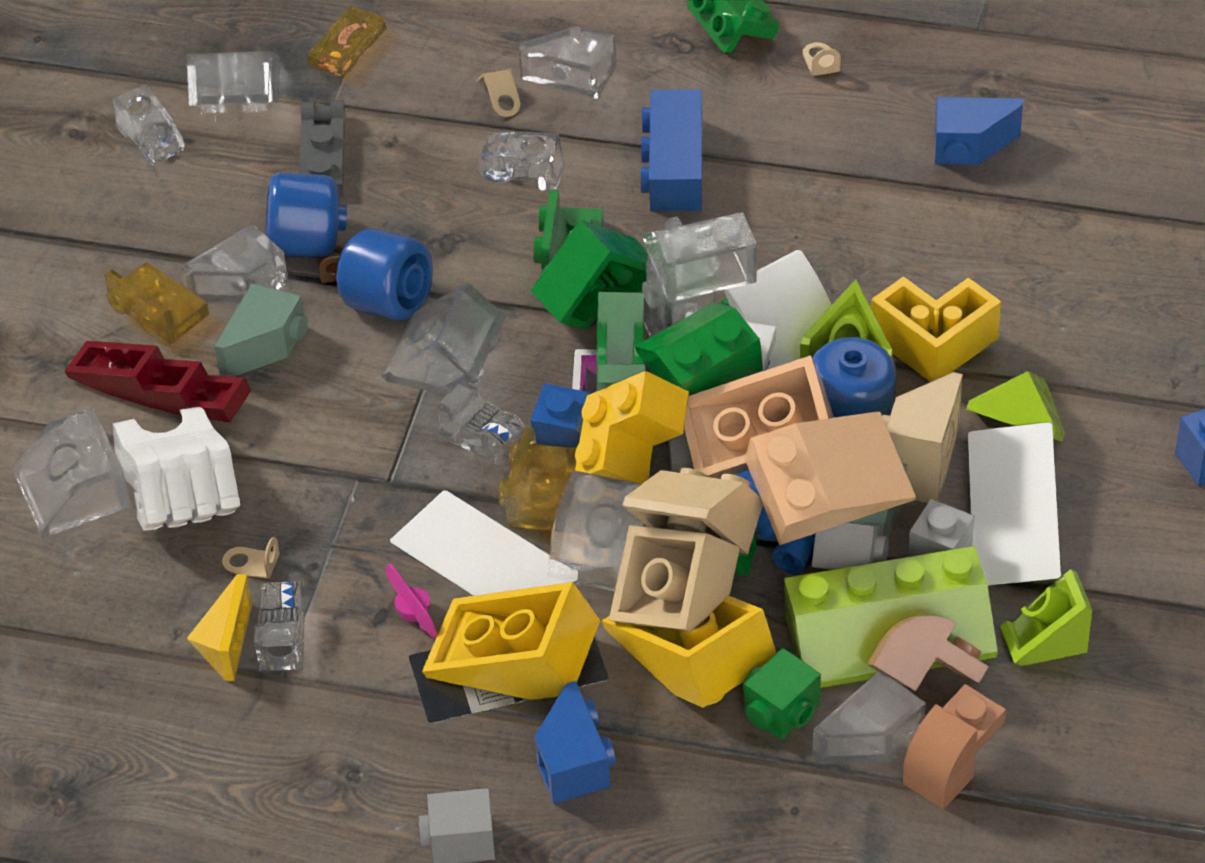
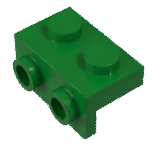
M689 0L687 3L691 13L722 52L725 53L733 52L742 35L774 39L781 26L769 12L770 7L762 0Z

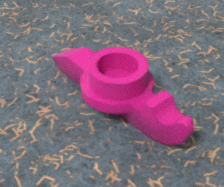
M392 563L386 565L385 573L392 588L397 593L395 597L397 612L408 622H418L422 631L425 630L430 637L436 638V626L428 612L430 608L428 593L418 587H409Z

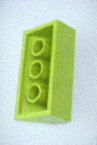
M975 546L784 578V617L795 656L821 673V688L886 677L868 666L867 662L885 633L896 623L913 616L931 615L950 619L957 624L947 641L952 643L955 637H959L981 651L978 660L997 658L998 651L988 584ZM934 660L929 669L945 666Z

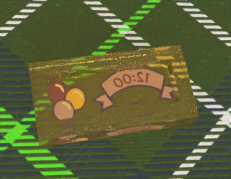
M350 6L307 54L308 66L344 78L387 29L386 18Z

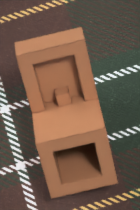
M931 615L913 616L896 623L885 633L867 662L868 666L911 691L917 690L934 660L972 683H979L989 667L978 660L981 651L959 637H955L952 643L947 641L957 624L956 622L945 617Z
M966 684L943 708L935 704L921 722L908 747L904 760L903 784L944 810L974 777L975 754L1005 722L1006 709Z

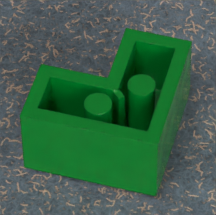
M579 220L575 228L569 232L565 242L551 262L542 270L539 279L530 291L559 323L588 331L597 318L598 292L644 293L645 297L665 268L634 237Z

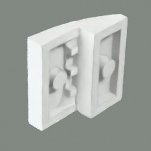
M795 250L723 288L729 305L735 307L746 322L776 326V341L769 359L770 364L766 370L800 359L802 336L832 305L818 276L801 250Z

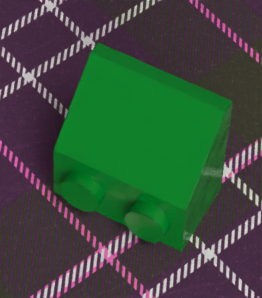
M714 302L635 346L637 354L655 376L688 391V396L759 373L763 370L760 338L735 307Z

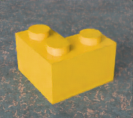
M903 276L871 299V309L893 350L892 354L929 382L951 374L995 342L999 337L1001 301L970 278L965 279L942 297L935 300Z
M644 371L587 395L582 408L583 422L580 442L575 452L576 468L574 481L616 500L626 497L646 482L649 477L653 446L683 434L689 392Z

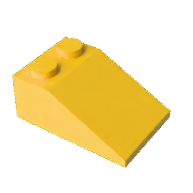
M573 582L454 598L422 673L428 679L529 700L559 697L567 683L577 682L601 620Z
M728 596L691 632L610 621V616L601 620L604 629L669 691L702 708L719 702L724 697V694L744 682L747 675L755 667L764 666L776 654L763 609L732 596Z

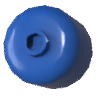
M273 174L268 183L265 243L268 252L275 256L329 257L335 250L338 231H346L347 205L339 204V188L335 179L328 175Z
M379 229L361 230L348 241L341 253L336 277L338 292L347 306L359 312L395 321L409 319L422 308L428 298L433 280L432 256L426 245L413 237Z
M850 337L826 343L815 352L813 360L822 377L834 418L880 411L881 415H891L895 403L897 377L895 363L887 350L873 341Z

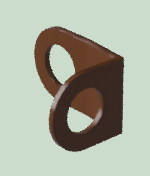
M336 246L334 252L341 255L344 248ZM331 256L326 259L317 258L321 284L336 282L340 256Z

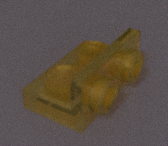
M148 262L142 264L127 277H123L113 269L104 274L108 291L106 298L111 307L119 314L125 313L133 318L148 334H156L169 344L174 343L209 315L206 301Z
M524 427L520 442L514 443L511 448V471L509 478H503L499 488V504L506 508L509 526L552 530L557 516H562L564 532L578 482L574 481L576 468L575 452L577 448L537 444L534 428Z

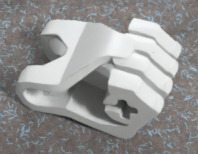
M201 407L180 410L182 423L176 429L166 433H152L143 430L135 419L113 423L115 456L121 473L136 491L134 492L137 507V520L143 531L161 528L163 523H166L168 528L186 525L188 520H191L192 523H202L212 519L211 517L214 514L216 516H225L234 513L240 507L229 445L212 427L205 411Z

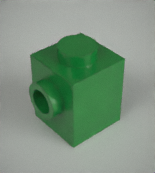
M782 648L764 666L755 667L747 675L743 683L744 714L755 727L761 730L767 729L782 740L795 727H803L812 717L815 708L820 704L821 673Z

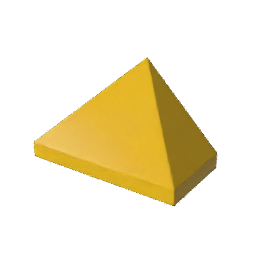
M237 574L187 637L189 642L225 681H235L252 609L249 583L245 574Z

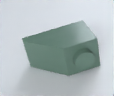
M252 283L215 344L220 376L234 377L288 358L296 342H301L304 339L308 329V317L304 315L301 295Z

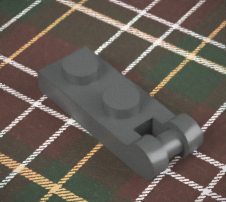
M331 100L330 105H315L314 101L301 102L299 174L331 176L338 185L339 196H343L346 122L344 100ZM316 122H331V125H316Z

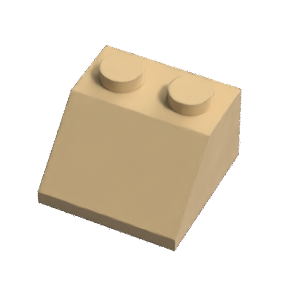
M953 372L896 397L891 415H882L901 462L907 464L906 474L915 493L916 501L928 503L930 499L939 502L959 434L963 374Z
M681 468L680 473L659 471L628 494L622 506L647 527L707 533L739 546V553L748 554L763 503L760 496L749 487L750 482L740 476L723 474L721 479L710 478L705 473L695 469Z
M629 525L609 620L617 623L691 632L730 595L740 547L707 533Z

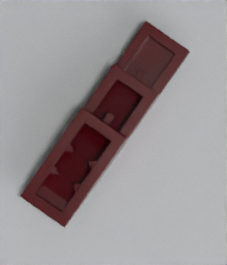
M86 340L64 371L69 379L130 402L181 415L180 410L201 407L209 420L222 422L232 421L251 392L244 377L208 375L202 362L165 359L156 345Z

